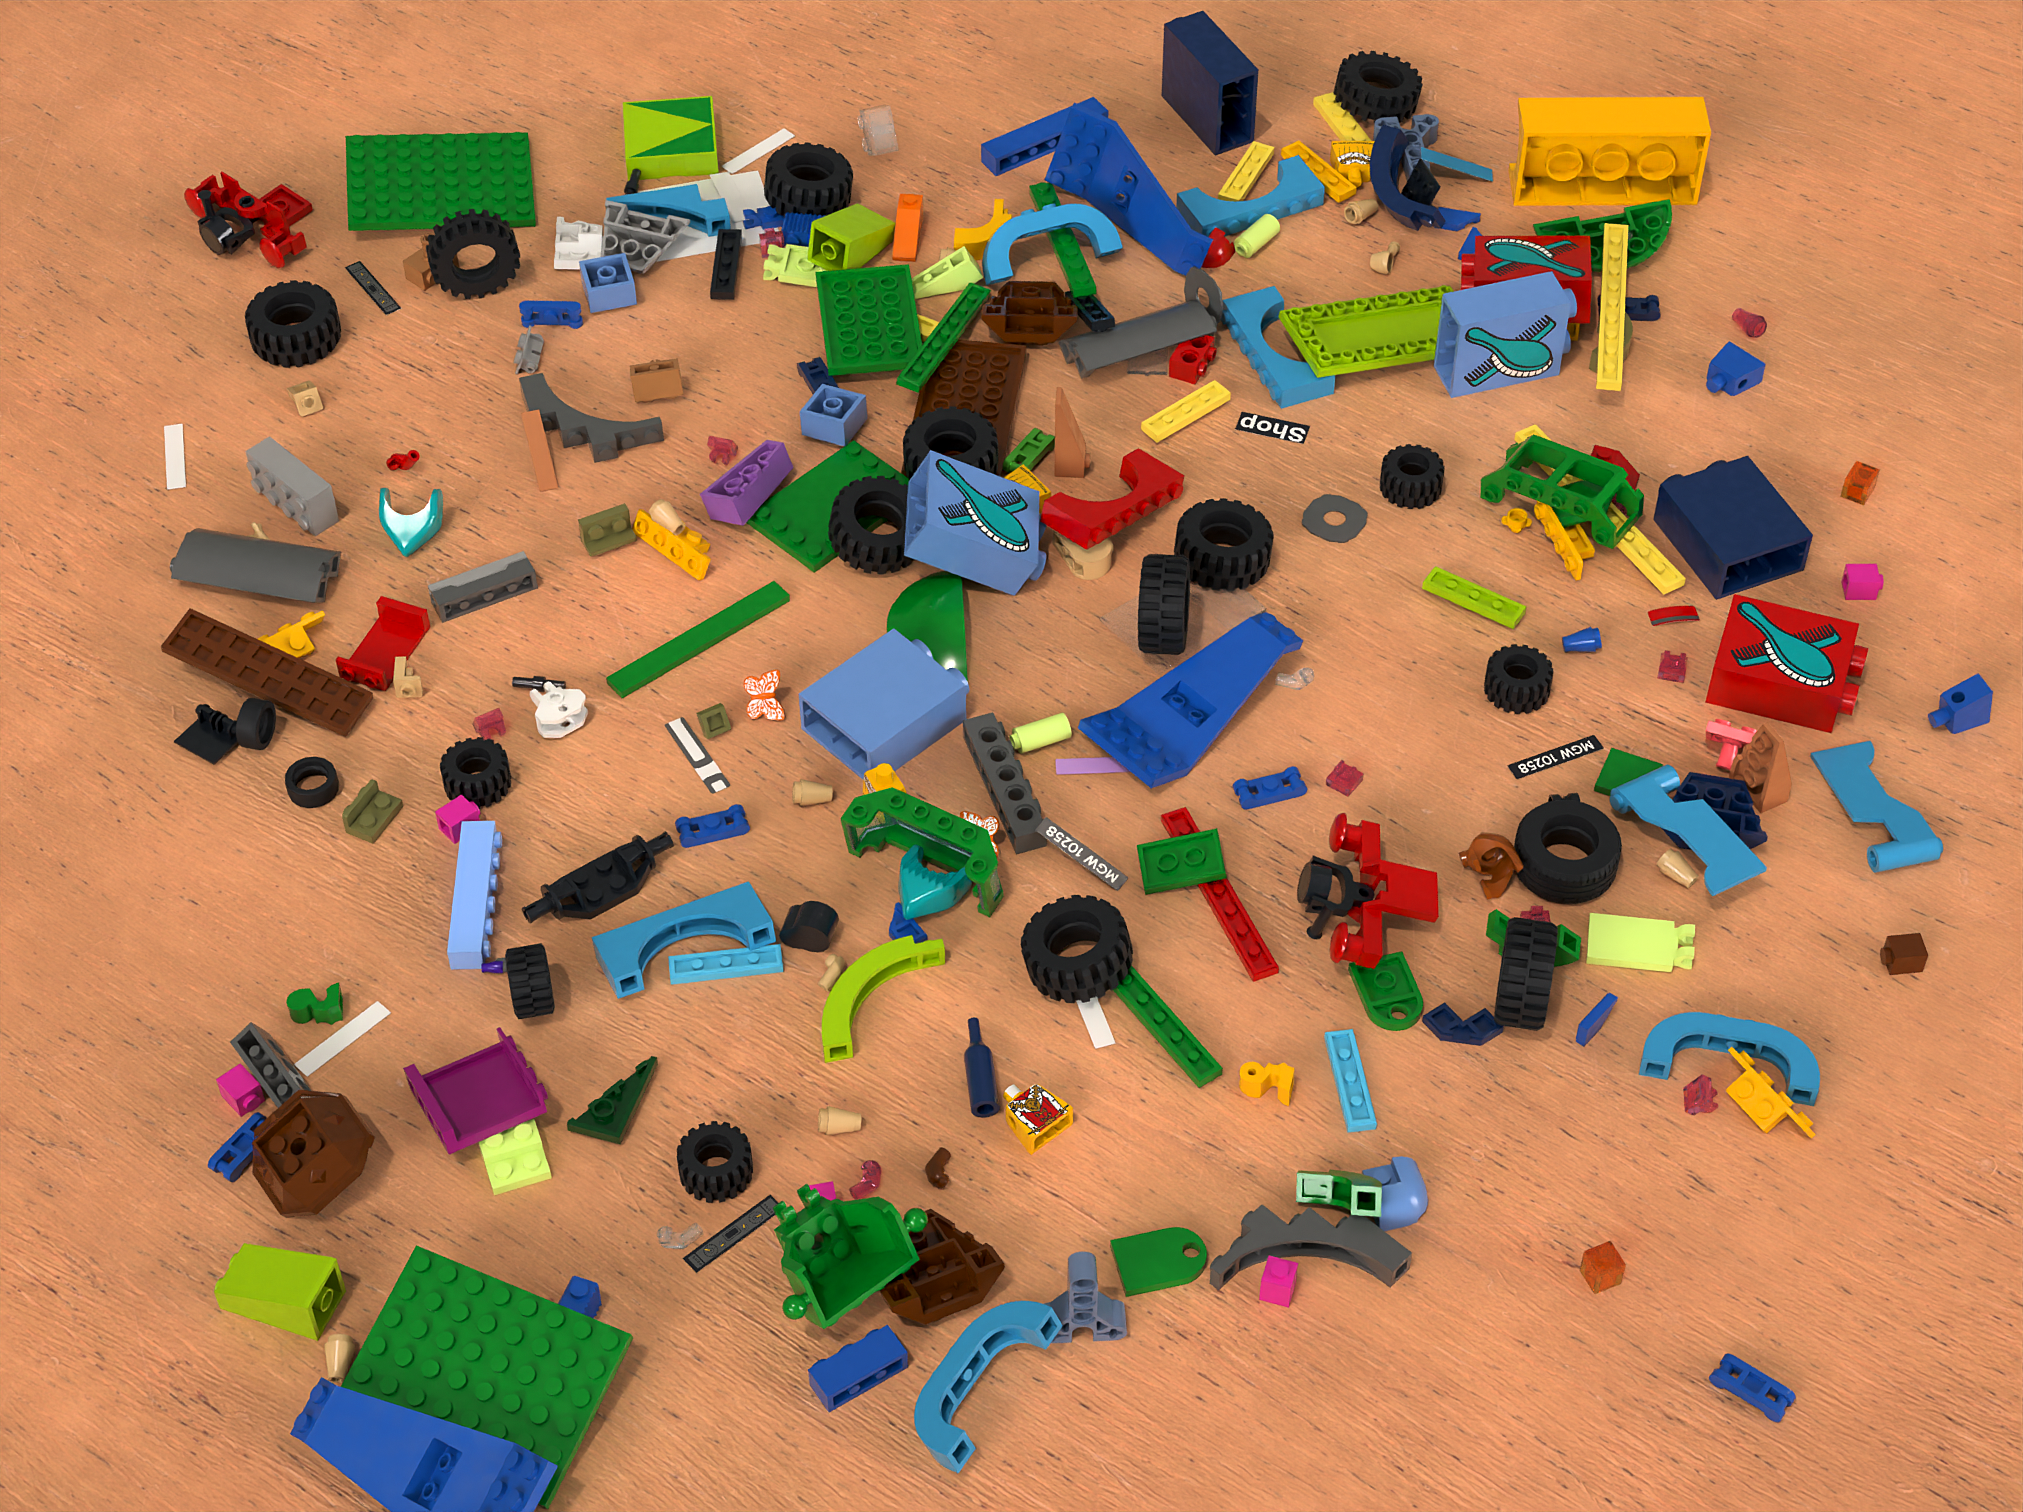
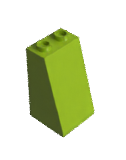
M858 203L814 220L811 223L807 260L827 271L861 268L893 242L895 222Z
M246 1243L242 1245L238 1253L232 1256L229 1269L224 1277L217 1281L214 1289L220 1309L316 1341L319 1340L346 1292L336 1258Z

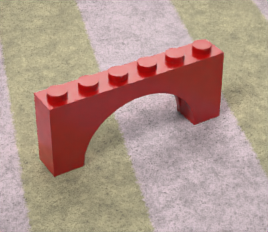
M1138 448L1123 456L1119 477L1131 487L1132 492L1124 497L1110 501L1081 500L1059 492L1044 500L1040 521L1088 550L1094 545L1100 544L1108 537L1117 534L1127 526H1131L1139 519L1148 516L1158 508H1162L1170 501L1179 498L1183 492L1182 485L1185 475Z

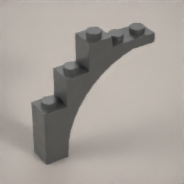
M543 373L519 378L526 411H540L544 432L558 429L564 448L588 443L594 463L618 458L619 450L664 441L660 417L636 422L612 421L593 417L575 410L560 400L548 386Z
M1261 1205L1254 1212L1249 1211L1241 1221V1236L1232 1243L1230 1250L1223 1256H1217L1211 1263L1209 1284L1219 1291L1238 1272L1252 1265L1267 1261L1270 1255L1277 1258L1307 1256L1336 1260L1373 1275L1391 1288L1410 1269L1412 1252L1365 1216H1345L1334 1227L1309 1207L1301 1215L1299 1213L1296 1214L1287 1224L1264 1205Z

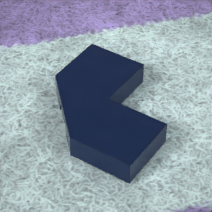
M1445 1002L1423 1015L1422 1022L1440 1041L1476 1046L1484 1045L1503 1033L1504 1026L1498 1025L1494 1021V1016L1486 1008L1463 1021Z

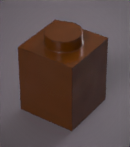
M1921 933L1887 936L1884 947L1880 950V958L1882 964H1886L1889 975L1919 973L1924 970L1928 952Z

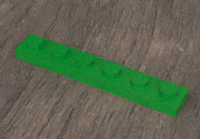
M1131 965L1130 969H1127L1128 974L1124 980H1119V985L1113 991L1198 1088L1221 1076L1223 1071L1221 1065Z

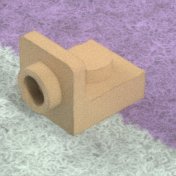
M310 380L287 388L289 397L295 402L300 416L303 417L323 409L317 388Z
M395 657L393 681L396 698L422 697L421 677L413 676V669L408 667L406 657Z

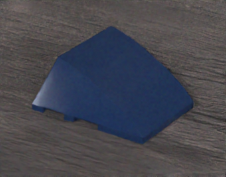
M1694 772L1688 773L1672 799L1674 803L1703 799L1749 849L1767 841L1768 836L1761 829L1760 817L1753 810V801L1744 781ZM1661 828L1679 848L1692 850L1679 835Z

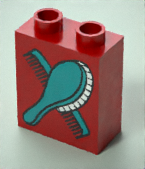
M1475 236V254H1462L1461 290L1552 271L1563 289L1570 288L1576 298L1577 313L1575 317L1568 318V323H1590L1592 287L1590 236Z
M1734 594L1713 667L1705 703L1832 733L1837 713L1852 716L1860 685L1845 682L1847 675L1861 679L1869 649L1854 645L1859 623Z

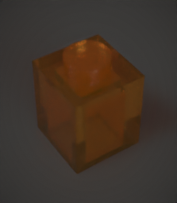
M1856 461L1845 478L1841 497L1865 505L1876 486L1880 469Z
M1608 1241L1584 1251L1579 1271L1593 1293L1597 1294L1621 1284L1626 1264L1612 1242Z

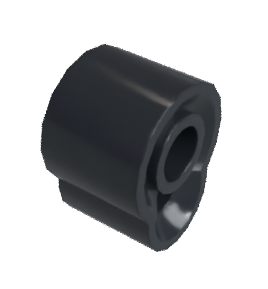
M807 901L801 905H793L789 908L780 931V940L792 948L804 949L809 952H824L829 948L839 921L838 914L829 905L818 901Z

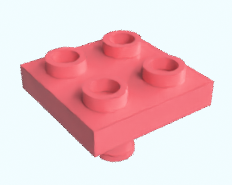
M1715 719V722L1708 721L1705 731L1706 739L1723 744L1716 766L1731 770L1732 762L1737 756L1738 749H1742L1745 745L1749 744L1757 730L1742 726L1741 730L1731 727L1730 722L1721 719Z

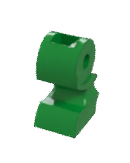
M339 982L326 989L327 997L324 1001H319L310 988L298 989L292 992L286 1000L291 1019L299 1024L307 1023L313 1018L317 1024L326 1022L333 1025L335 1022L343 1021V995Z

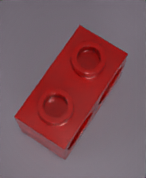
M1205 335L1179 343L1169 359V377L1196 385L1201 376L1204 377L1209 362H1213L1216 357L1215 337Z

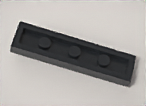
M742 229L718 230L710 288L711 299L734 300L742 243Z
M1071 291L1065 292V297L1071 299V305L1077 306V315L1092 331L1104 332L1108 328L1115 327V318L1093 294L1075 298Z

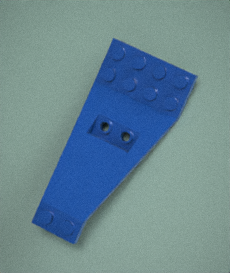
M1074 103L1044 180L1086 199L1174 271L1186 276L1191 267L1201 269L1213 239L1190 228L1116 121Z
M1265 612L1249 617L1117 708L1081 719L1078 729L1151 789L1185 777L1283 654L1300 649L1303 640L1292 629L1285 627L1276 620V617L1272 614Z
M322 1377L312 1389L310 1398L302 1413L296 1418L290 1433L307 1444L391 1512H534L558 1467L554 1463L514 1442L337 1386Z

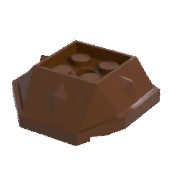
M298 1090L254 1130L252 1174L280 1215L286 1218L317 1215L362 1174L369 1148L372 1147L375 1136L348 1098L341 1093Z

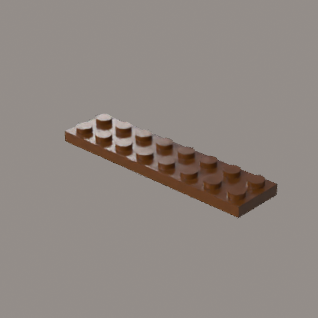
M189 608L161 645L163 653L264 700H269L279 707L344 737L348 735L373 699V692Z

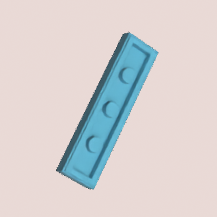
M780 944L766 945L752 951L748 948L668 956L671 985L783 972Z
M1353 1029L1325 1032L1324 1040L1347 1133L1376 1129L1377 1122Z

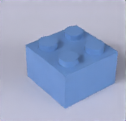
M625 253L579 261L581 282L590 313L637 304L635 283Z
M822 384L800 410L802 435L845 447L868 419L866 395Z

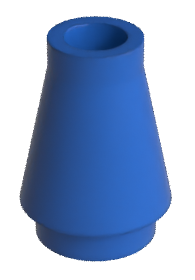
M1591 626L1562 637L1564 652H1596V649L1602 648L1599 629H1592Z

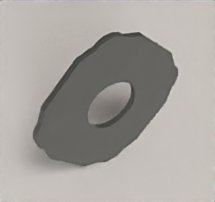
M1191 267L1185 279V302L1194 300L1201 304L1198 298V289L1203 288L1209 297V306L1203 307L1210 316L1213 315L1218 325L1221 321L1223 310L1222 292L1215 280L1204 270Z
M1324 494L1314 499L1303 512L1302 526L1311 534L1326 541L1346 543L1356 538L1365 527L1368 513L1358 503L1345 497ZM1336 511L1342 513L1346 521L1341 525L1333 526L1326 523L1323 517L1328 512Z

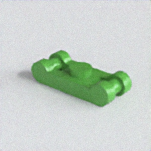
M1034 428L1006 457L1003 462V470L1011 473L1023 464L1031 470L1049 450L1052 451L1055 448V436L1051 434L1047 436L1043 434L1042 430Z

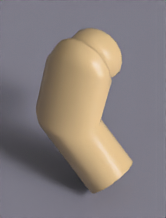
M835 954L827 957L825 965L828 969L818 982V985L828 992L835 985L845 967V960Z

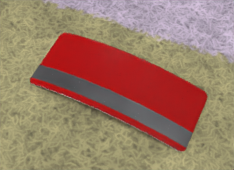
M1672 606L1648 611L1652 626L1678 621H1700L1694 606Z

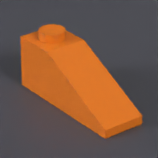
M900 194L892 255V260L916 262L924 217L923 195Z

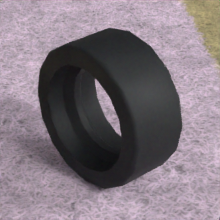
M248 698L243 703L236 724V738L241 747L264 750L269 745L276 724V710L271 701Z
M316 756L305 757L293 763L285 774V785L291 801L300 807L316 808L323 806L335 798L339 790L336 770L333 764L325 758ZM311 775H321L328 778L323 785L315 789L305 790L297 787L298 782Z

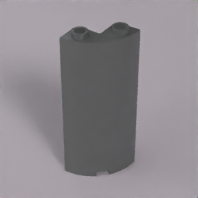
M1190 300L1116 323L1115 327L1108 328L1104 332L1090 331L1061 340L1059 345L1066 363L1075 362L1082 379L1089 377L1094 370L1205 335L1213 336L1217 331V322L1213 315L1210 316L1199 302Z
M196 528L186 533L176 558L174 557L171 560V579L321 603L325 602L328 577H338L341 552Z

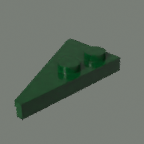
M651 1056L648 1060L641 1062L635 1067V1073L625 1081L620 1079L607 1089L599 1099H595L588 1104V1110L576 1120L573 1117L568 1120V1131L621 1144L658 1065L657 1057Z

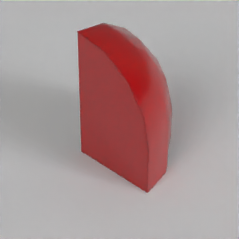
M1216 227L1209 235V238H1212L1213 241L1203 262V268L1220 267L1226 264L1235 253L1234 243L1231 242L1230 244L1228 239L1224 237L1225 232Z

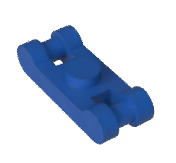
M527 300L519 304L520 313L522 314L521 322L526 328H529V325L532 327L534 325H569L573 329H578L583 325L582 316L579 315L581 313L580 303L575 301Z
M1295 766L1287 768L1284 772L1253 780L1239 779L1232 786L1235 794L1240 796L1239 802L1241 807L1246 810L1300 797L1308 790L1305 782L1300 780L1301 774Z
M740 804L732 805L725 811L691 819L680 817L675 821L676 830L678 833H681L679 836L680 843L685 848L744 835L750 830L748 821L744 819V808Z
M259 1112L254 1113L214 1153L208 1161V1168L216 1173H223L225 1179L235 1182L240 1177L242 1170L253 1160L252 1142L254 1140V1130L267 1119L266 1116ZM232 1156L234 1159L231 1163H228L227 1160Z
M1729 1353L1725 1354L1721 1359L1719 1369H1714L1709 1376L1710 1382L1715 1387L1725 1388L1763 1411L1766 1417L1773 1422H1780L1785 1415L1784 1409L1790 1407L1796 1399V1395L1792 1390ZM1736 1373L1739 1377L1736 1379L1730 1374ZM1768 1393L1775 1397V1401L1766 1397Z

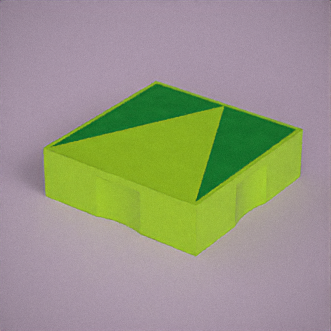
M712 96L623 102L625 158L628 181L633 169L641 171L639 180L719 173Z

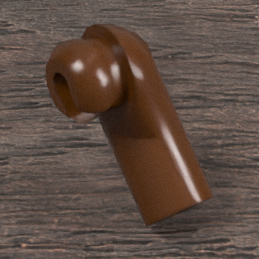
M943 1147L937 1150L925 1167L928 1181L931 1184L934 1183L938 1189H942L949 1182V1176L944 1173L943 1166L950 1159L951 1154Z

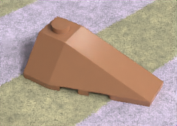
M1057 387L1055 400V477L1084 478L1085 468H1090V453H1086V442L1062 387Z
M1767 722L1753 735L1752 741L1742 748L1743 752L1733 759L1729 774L1730 779L1745 782L1753 805L1760 813L1786 803L1792 786L1784 740Z

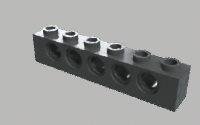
M993 712L963 720L964 741L1016 855L1046 847L1047 839L1035 830L1044 820L1040 815L1041 807L1037 798L1033 799L1030 782L1028 779L1024 780L1022 776V765L1019 760L1014 758V749L1011 741H1006L1005 730L1002 722H997Z
M250 1022L230 1041L277 1108L298 1090L312 1091L267 1031Z

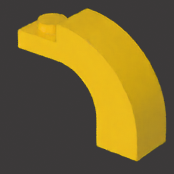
M1004 199L994 200L993 217L987 224L978 228H955L954 250L957 251L965 246L975 260L983 258L984 249L991 236L1000 226L1012 219V214H1008V209H1004Z

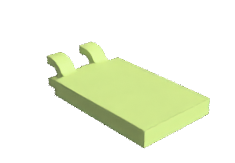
M769 244L768 254L770 255L768 260L765 259L763 280H774L778 277V282L817 287L815 272L827 270L807 260L809 247L786 244V248H780Z
M1590 913L1586 964L1672 972L1673 966L1692 970V959H1694L1695 947H1692L1695 925L1684 924L1674 928L1675 921Z

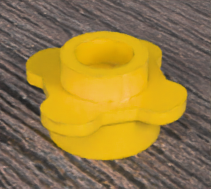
M1520 508L1509 510L1507 516H1503L1501 519L1502 524L1507 525L1514 533H1520L1524 527H1530L1532 524V520L1527 518V512Z

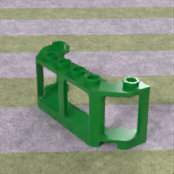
M1534 434L1519 444H1512L1506 450V462L1503 466L1481 478L1480 498L1493 503H1499L1505 496V489L1581 517L1592 522L1591 534L1598 544L1611 549L1617 546L1643 515L1644 494L1639 488L1634 491L1625 479L1628 474L1622 467ZM1533 461L1556 469L1546 480H1541L1519 471L1522 466L1528 468ZM1566 474L1601 486L1603 489L1596 497L1589 498L1562 488L1557 484ZM1616 493V502L1625 506L1627 516H1629V519L1617 533V527L1603 510Z

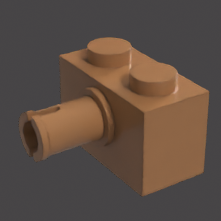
M431 233L424 234V237L421 236L422 248L403 260L406 279L424 291L436 284L433 274H431L426 253V245H429L427 238L429 234L434 235ZM456 254L453 258V264L459 268L458 256Z
M678 358L663 361L656 359V362L652 360L649 363L630 365V377L635 402L648 403L655 399H674L679 395H683Z

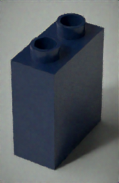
M1204 11L1185 17H1178L1164 23L1161 96L1215 156L1252 143L1255 133L1259 69Z
M1749 456L1729 462L1719 460L1710 464L1705 470L1686 476L1675 474L1660 484L1653 520L1716 600L1804 571L1813 534Z

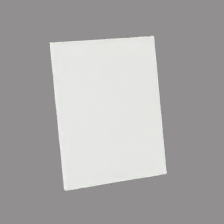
M758 170L731 175L747 209L754 210L757 213V208L770 206L765 199L764 186ZM712 179L638 191V193L697 184L702 201L720 199ZM730 218L731 229H742L741 247L781 240L778 227L762 230L761 226L745 229L743 221L732 222ZM687 226L656 262L716 251L718 235L708 237L707 233Z

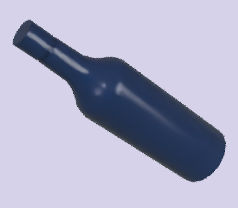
M973 1017L968 1019L970 1044L964 1052V1063L971 1113L976 1117L985 1118L998 1113L1000 1105L992 1051L982 1041L979 1019Z

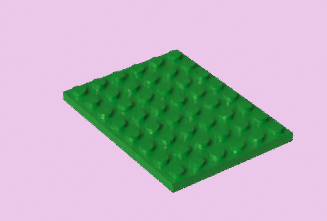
M528 132L345 136L348 231L433 229L436 224L443 226V218L446 216L453 219L456 217L455 212L461 211V214L465 215L469 214V209H475L476 214H481L483 209L488 210L490 217L497 213L500 215L501 221L506 220L510 227H536Z
M416 1245L341 1387L514 1442L554 1463L558 1467L538 1503L539 1506L549 1509L633 1340V1336L630 1333Z

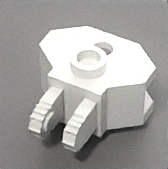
M548 681L543 686L546 692L545 695L542 696L536 689L530 691V697L538 707L535 718L538 732L543 738H561L583 726L588 715V709L584 706L586 695L580 689H562L560 686L556 688Z

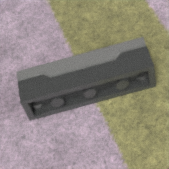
M524 551L430 584L428 589L431 603L441 622L444 623L538 589L535 570Z

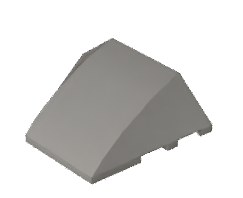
M605 200L606 214L603 222L604 236L602 237L600 257L625 253L630 270L644 274L655 264L662 253L691 221L690 219L668 215L667 219L643 214L628 210L626 204Z

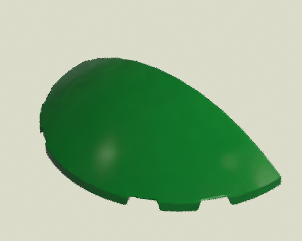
M1670 199L1624 207L1623 213L1580 221L1579 216L1537 223L1533 224V229L1536 236H1590L1591 271L1602 272L1605 223L1628 225V269L1644 262L1663 245L1672 222V207Z
M948 571L930 574L914 582L900 593V596L892 604L889 611L887 632L894 628L909 641L914 639L922 641L929 648L933 660L946 670L950 667L956 668L964 675L968 682L962 578Z

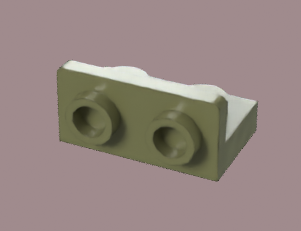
M625 503L578 519L581 542L591 557L637 541L636 535L631 528L629 509Z
M371 779L365 787L361 788L351 805H348L343 811L342 819L346 833L374 844L403 808L402 799L380 791L377 781Z

